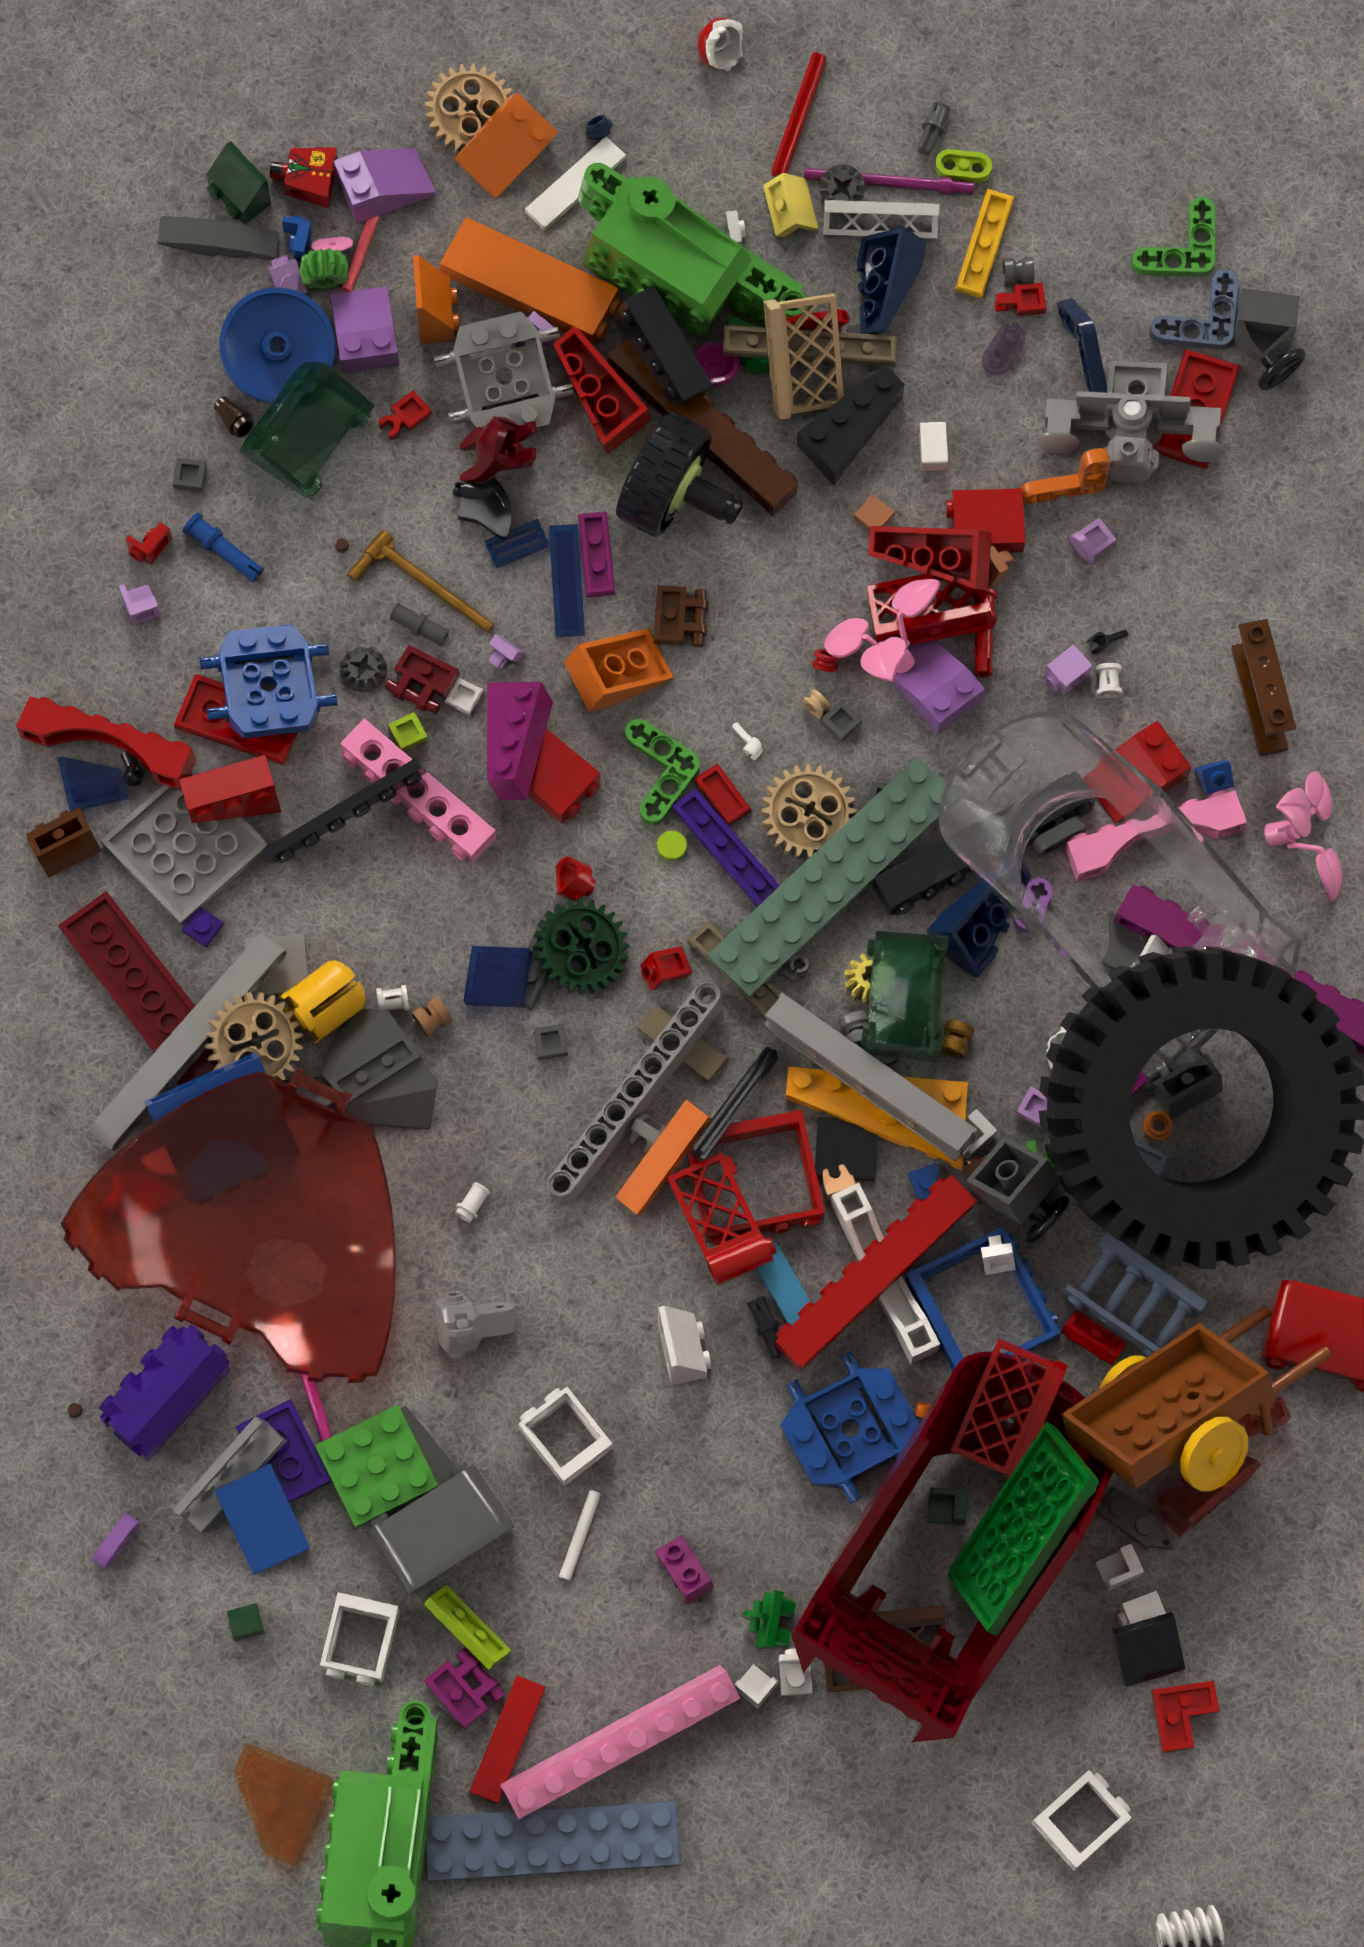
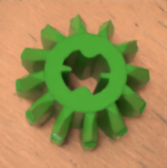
M331 248L309 251L308 254L302 256L301 267L299 268L302 283L307 284L309 288L316 287L318 290L321 288L339 287L340 284L346 282L347 271L349 270L346 255L342 254L340 250L332 251Z

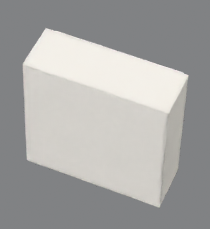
M458 677L444 704L471 716L484 693V689Z

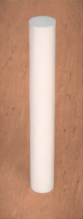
M590 1490L559 1574L561 1579L570 1581L601 1497V1494L596 1491Z

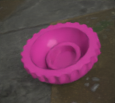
M721 342L706 343L701 345L699 349H696L694 354L712 386L725 385L738 374L740 359L735 356H723V344Z

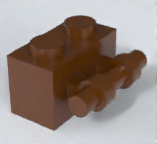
M79 807L70 812L65 810L59 813L60 817L47 824L42 822L35 826V830L26 834L48 878L102 851Z

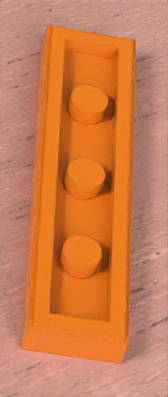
M685 1100L615 1198L635 1214L641 1216L665 1184L667 1177L673 1173L712 1118L692 1102Z

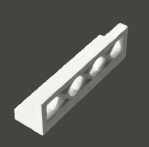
M824 200L823 235L868 236L885 232L875 230L880 225L886 231H889L890 229L883 222L891 214L900 215L907 222L903 227L907 228L910 226L915 231L913 233L918 237L937 238L940 204ZM830 212L843 213L849 219V222L842 229H829ZM847 213L858 214L852 219ZM863 213L872 214L878 221L870 230H862L855 222ZM876 214L886 215L880 220V218ZM904 215H915V216H914L913 218H911L910 220H908ZM920 215L932 216L931 232H919L912 222ZM853 224L858 230L846 229Z

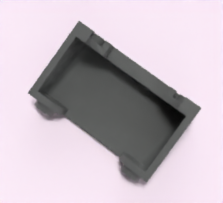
M463 1463L449 1472L452 1478L394 1515L389 1517L385 1512L370 1522L373 1528L368 1530V1533L406 1594L413 1592L515 1527L474 1465L467 1467Z

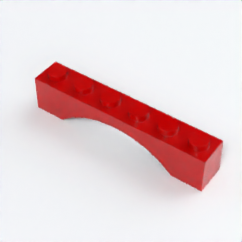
M30 696L16 725L22 739L45 747L78 740L111 744L137 758L147 768L156 783L181 791L179 779L189 777L197 761L192 748L185 742L164 740L157 733L148 732L146 734L137 731L135 727L126 723L118 725L110 722L109 719L102 715L94 714V716H90L74 706L62 707L46 697L38 699Z

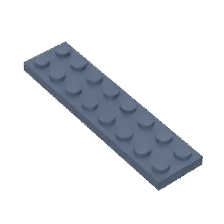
M676 1801L535 1810L520 1819L517 1818L514 1811L429 1817L426 1834L428 1882L680 1866Z

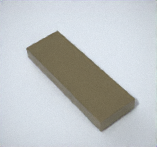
M655 1005L637 1029L652 1041H655L673 1017ZM700 1038L682 1063L709 1083L727 1061V1058ZM670 1042L665 1049L673 1051L679 1047L680 1043Z

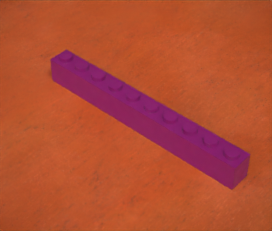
M1134 884L1131 886L1116 913L1115 922L1149 938L1151 935H1158L1168 948L1182 946L1198 950H1206V946L1223 948L1234 953L1246 954L1289 972L1291 977L1307 984L1318 994L1315 998L1319 1002L1334 1010L1340 1018V1021L1335 1024L1338 1030L1350 1036L1357 1052L1364 1055V1002L1355 998L1350 1000L1341 995V992L1336 987L1318 983L1308 972L1303 970L1296 971L1288 967L1283 959L1277 956L1270 957L1262 953L1261 949L1251 942L1243 943L1234 938V934L1224 928L1217 929L1209 925L1204 917L1198 914L1191 915L1181 910V906L1176 902L1160 899L1155 896L1154 891L1146 886L1138 887Z

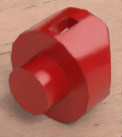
M569 856L562 858L555 866L557 892L555 894L576 902L579 898L589 896L593 892L596 882L592 878V869L588 864Z

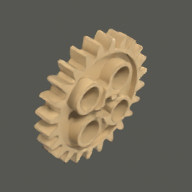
M460 64L458 73L450 67L448 77L440 73L438 78L440 83L432 82L431 89L433 91H427L426 98L429 101L425 102L424 109L430 111L425 114V121H433L429 125L428 130L438 131L435 140L438 141L444 138L445 149L453 144L455 145L454 153L457 154L460 148H464L482 127L481 122L485 124L491 117L485 114L483 109L491 107L497 110L511 95V88L503 89L505 79L498 82L495 81L497 72L494 71L488 76L486 75L485 66H483L480 72H476L475 64L471 65L470 71H466L463 64ZM474 87L478 93L470 95L466 93L464 88ZM456 91L460 97L453 94V92ZM453 104L456 106L457 111L447 112L443 106ZM465 108H467V109L475 108V113H474L472 110L466 112V111H465ZM472 125L475 127L476 132L466 133L462 126Z
M806 764L803 772L795 765L793 767V775L785 769L782 772L783 780L774 777L772 782L776 788L771 786L766 788L765 792L771 797L762 798L761 803L768 807L761 809L760 815L768 817L761 824L762 827H771V830L766 835L767 838L777 837L774 847H778L783 843L785 845V855L793 849L795 850V859H798L800 854L805 852L808 860L813 855V852L822 847L851 819L849 816L856 814L857 809L849 807L855 801V797L845 796L850 787L841 788L839 786L843 779L842 777L832 780L833 770H829L824 775L822 774L821 765L817 767L815 772H811L810 765ZM799 786L808 789L810 796L807 798L799 797L795 792V788ZM789 798L794 804L787 803L785 799ZM821 802H832L835 806V811L832 813L825 812L821 807ZM807 807L813 809L809 817L804 815ZM784 811L794 814L796 821L794 823H786L783 821L781 813ZM823 820L830 821L832 825H826ZM817 826L820 828L822 836L819 838L811 837L807 832V827Z
M251 992L245 993L244 1001L239 995L233 996L234 1005L229 1001H224L223 1006L226 1011H214L219 1019L218 1021H208V1024L214 1028V1031L205 1033V1036L212 1038V1043L205 1045V1048L213 1049L214 1051L208 1057V1060L218 1061L213 1070L239 1060L244 1052L248 1054L256 1052L272 1087L275 1086L274 1077L284 1081L285 1076L282 1071L293 1072L294 1069L289 1062L300 1060L298 1056L293 1054L294 1050L303 1049V1046L295 1043V1039L303 1036L302 1033L294 1032V1028L300 1022H291L289 1020L294 1011L284 1013L283 1009L286 1003L280 1002L274 1005V995L269 996L264 1001L263 992H258L255 1000ZM260 1013L265 1014L268 1018V1025L263 1030L256 1025V1017ZM233 1024H236L241 1031V1035L236 1041L232 1040L228 1034L229 1028ZM274 1029L278 1030L277 1035L256 1042V1046H246L236 1052H230L231 1047L251 1040L252 1036H261ZM271 1041L276 1042L279 1046V1053L274 1058L267 1052V1046Z

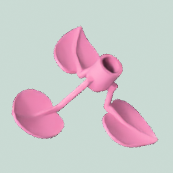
M936 579L916 580L904 585L896 593L892 606L896 611H899L897 619L901 638L891 637L884 642L880 641L877 643L866 634L869 629V623L866 620L851 618L838 624L829 633L824 642V648L831 656L843 658L855 653L862 645L863 640L867 641L872 647L868 648L861 657L862 668L876 678L893 682L896 673L902 674L909 671L915 663L914 657L907 648L910 642L906 636L903 621L904 615L912 618L923 612L936 595L940 587V581Z
M1313 771L1306 778L1305 791L1302 788H1294L1287 792L1276 805V808L1285 815L1287 820L1266 824L1264 833L1270 847L1287 844L1288 849L1298 848L1317 852L1316 864L1318 873L1331 902H1334L1341 889L1343 876L1341 862L1332 848L1324 850L1321 846L1295 842L1296 839L1309 835L1312 815L1316 813L1321 821H1325L1332 813V798L1329 787L1320 773Z

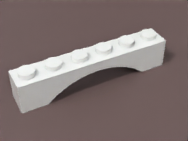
M859 1183L831 1195L830 1205L858 1261L866 1256L863 1251L875 1239L881 1242L884 1239L874 1212ZM901 1276L878 1298V1301L910 1365L937 1353L940 1343L927 1317Z

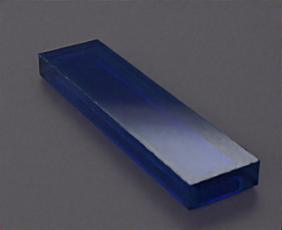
M578 524L549 526L555 634L556 637L585 636Z

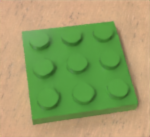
M398 1404L315 1445L355 1529L370 1523L385 1512L388 1514L424 1496L439 1486Z

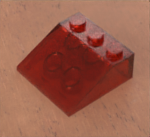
M1246 1456L1236 1475L1224 1486L1213 1491H1200L1187 1483L1183 1478L1181 1482L1184 1485L1175 1492L1171 1488L1158 1499L1161 1505L1155 1511L1173 1532L1181 1538L1248 1482L1262 1465L1257 1460Z

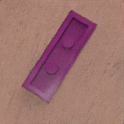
M607 511L578 514L586 598L615 595Z

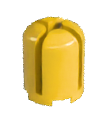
M336 960L327 961L279 996V999H285L289 1005L284 1009L285 1012L294 1011L290 1018L291 1021L300 1022L299 1027L303 1030L306 1029L314 1037L310 1041L314 1045L365 1006L366 995L363 985L360 981L357 983L355 981L350 982L356 975L342 962Z

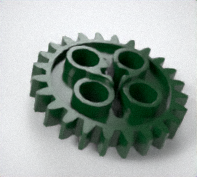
M579 898L574 906L572 901L568 899L564 903V908L559 903L554 906L555 914L548 910L544 915L547 921L540 920L537 924L543 931H536L533 934V937L540 940V942H536L532 946V949L540 951L534 958V961H543L544 964L539 969V972L548 970L550 974L546 981L549 982L556 978L558 980L557 989L566 984L568 994L575 987H578L580 995L586 992L587 987L592 994H595L598 990V985L603 990L609 986L607 980L614 983L618 979L615 972L621 973L625 969L619 962H626L629 958L626 954L621 953L630 947L629 944L621 942L628 933L618 931L623 922L614 923L612 921L615 912H611L608 915L604 914L606 905L603 904L597 910L595 909L594 900H591L587 906H584L583 899ZM579 922H588L591 925L592 932H584L580 928ZM566 924H570L572 931L566 927ZM555 935L563 936L567 941V946H559L555 942ZM584 944L586 948L578 950L576 945ZM601 946L605 948L608 957H599L595 952V947ZM570 961H578L582 965V972L573 971ZM590 963L595 965L596 969H592Z

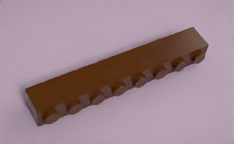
M627 339L608 355L609 365L623 381L663 417L669 412H675L708 429L712 434V443L707 457L772 516L797 494L798 483L796 477L789 470H782L768 451H761L756 446L755 440L747 432L742 433L739 431L730 416L726 413L721 414L718 412L709 397L702 395L676 408L673 403L668 401L662 387Z

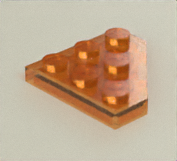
M245 1743L233 1772L267 1856L296 1867L333 1778Z

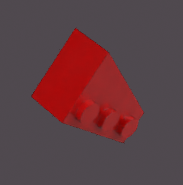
M266 755L179 779L192 823L282 812Z

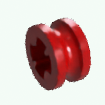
M825 649L815 650L814 656L816 660L812 661V666L821 671L836 672L838 669L836 662L840 658L831 656Z

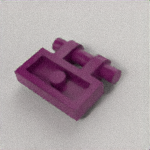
M463 1648L456 1654V1657L462 1663L459 1668L455 1669L449 1661H446L426 1678L424 1682L465 1730L488 1710V1707L481 1700L483 1697L489 1695L497 1703L505 1694L498 1687L499 1682L495 1677H490L480 1666L481 1662L474 1655L472 1656L466 1648ZM469 1673L481 1685L475 1691L463 1679Z

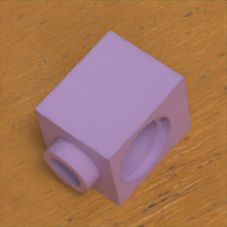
M1072 645L1046 666L1045 681L1053 691L1059 690L1063 695H1066L1074 686L1076 687L1091 674L1093 665Z

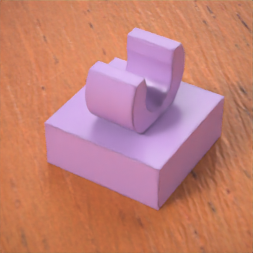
M495 634L489 642L496 649L489 662L497 668L502 669L509 659L518 663L525 655L523 651L500 635Z

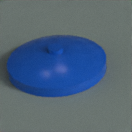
M271 287L250 293L231 309L221 328L219 353L226 374L240 391L261 402L284 404L306 397L321 385L333 364L335 337L328 317L315 301L303 293L292 289Z

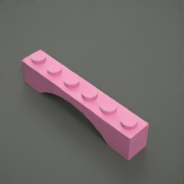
M1217 791L1211 794L1208 799L1201 801L1191 799L1181 805L1182 807L1172 810L1170 807L1161 808L1155 811L1154 815L1146 818L1135 816L1128 819L1126 824L1115 827L1114 824H1109L1098 829L1097 833L1090 835L1080 833L1072 836L1070 841H1067L1065 851L1076 881L1079 882L1105 874L1111 863L1125 849L1151 835L1187 831L1219 839L1244 831L1247 820L1236 791Z

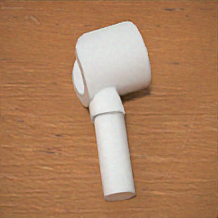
M738 722L734 723L732 727L744 742L747 743L742 751L747 756L751 754L750 758L755 761L763 751L759 739L748 735Z

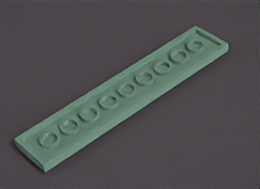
M917 756L707 954V959L750 999L793 956L873 882L874 877L887 869L959 800V795Z

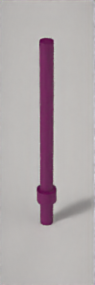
M805 168L804 179L821 180L827 170ZM860 173L865 185L939 191V194L951 195V192L974 194V182L952 181L950 177H941L940 180ZM833 178L836 182H841L840 179ZM850 179V180H848V181L846 180V181L843 182V183H850V182L852 181V179Z

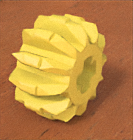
M873 953L871 960H867L866 955L861 954L860 963L856 960L850 961L851 969L845 970L844 976L849 979L845 982V988L854 989L851 993L853 999L862 994V1003L867 1004L868 996H872L873 1002L877 1004L880 1000L879 994L886 998L889 996L888 988H893L895 981L891 978L894 975V969L886 968L888 965L887 959L877 962V954ZM865 974H871V978L875 976L874 982L868 983V979L864 981Z

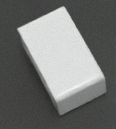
M946 422L920 423L921 471L947 470Z

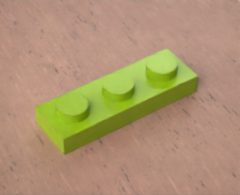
M447 1585L431 1595L424 1603L433 1615L488 1670L504 1660L512 1651Z

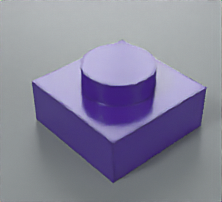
M200 907L192 914L181 930L207 948L224 923Z

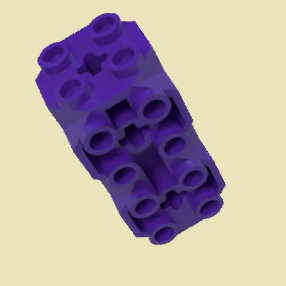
M192 1324L188 1328L184 1326L179 1329L174 1326L170 1327L161 1338L162 1344L156 1350H149L142 1358L141 1364L144 1365L142 1372L138 1375H135L133 1372L127 1374L120 1383L122 1388L114 1397L109 1395L99 1407L103 1412L100 1417L101 1422L107 1428L111 1426L115 1429L113 1434L139 1457L142 1455L143 1459L147 1462L153 1458L230 1372L228 1355L216 1344L210 1347L204 1339V1334Z

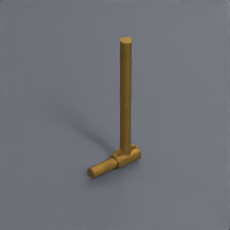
M381 530L363 551L364 555L347 573V576L356 582L373 561H382L386 558L485 632L489 633L495 626L493 622L396 552L393 549L394 538L385 530Z

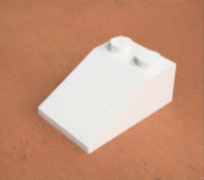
M667 1306L658 1307V1329L671 1385L707 1378V1369H711L712 1366L708 1350L702 1351L700 1340L705 1339L702 1322H696L694 1313Z

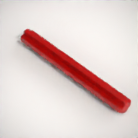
M814 52L811 55L771 169V174L774 177L788 172L826 63V56L824 54Z

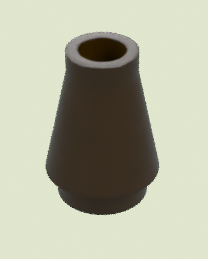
M225 396L215 402L213 408L219 414L231 435L241 438L253 429L254 420L251 413L231 402Z

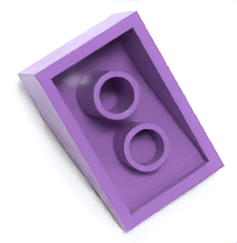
M416 148L359 151L333 161L336 178L356 224L436 196L435 189Z
M387 286L330 294L342 374L398 366V350Z
M936 641L916 644L908 648L915 659V663L909 671L902 674L896 673L893 681L937 734L980 703L985 692V688L968 668Z

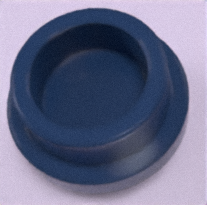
M603 114L595 116L585 124L587 129L586 135L590 139H603L610 134L613 123Z

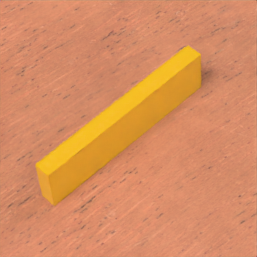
M987 189L955 287L956 292L980 299L983 298L1014 196Z

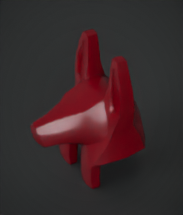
M494 416L485 426L473 430L460 443V450L476 448V463L460 475V481L479 483L488 480L501 471L532 467L536 460V448L531 447L527 449L520 442L536 434V422L530 421L519 425L508 418Z

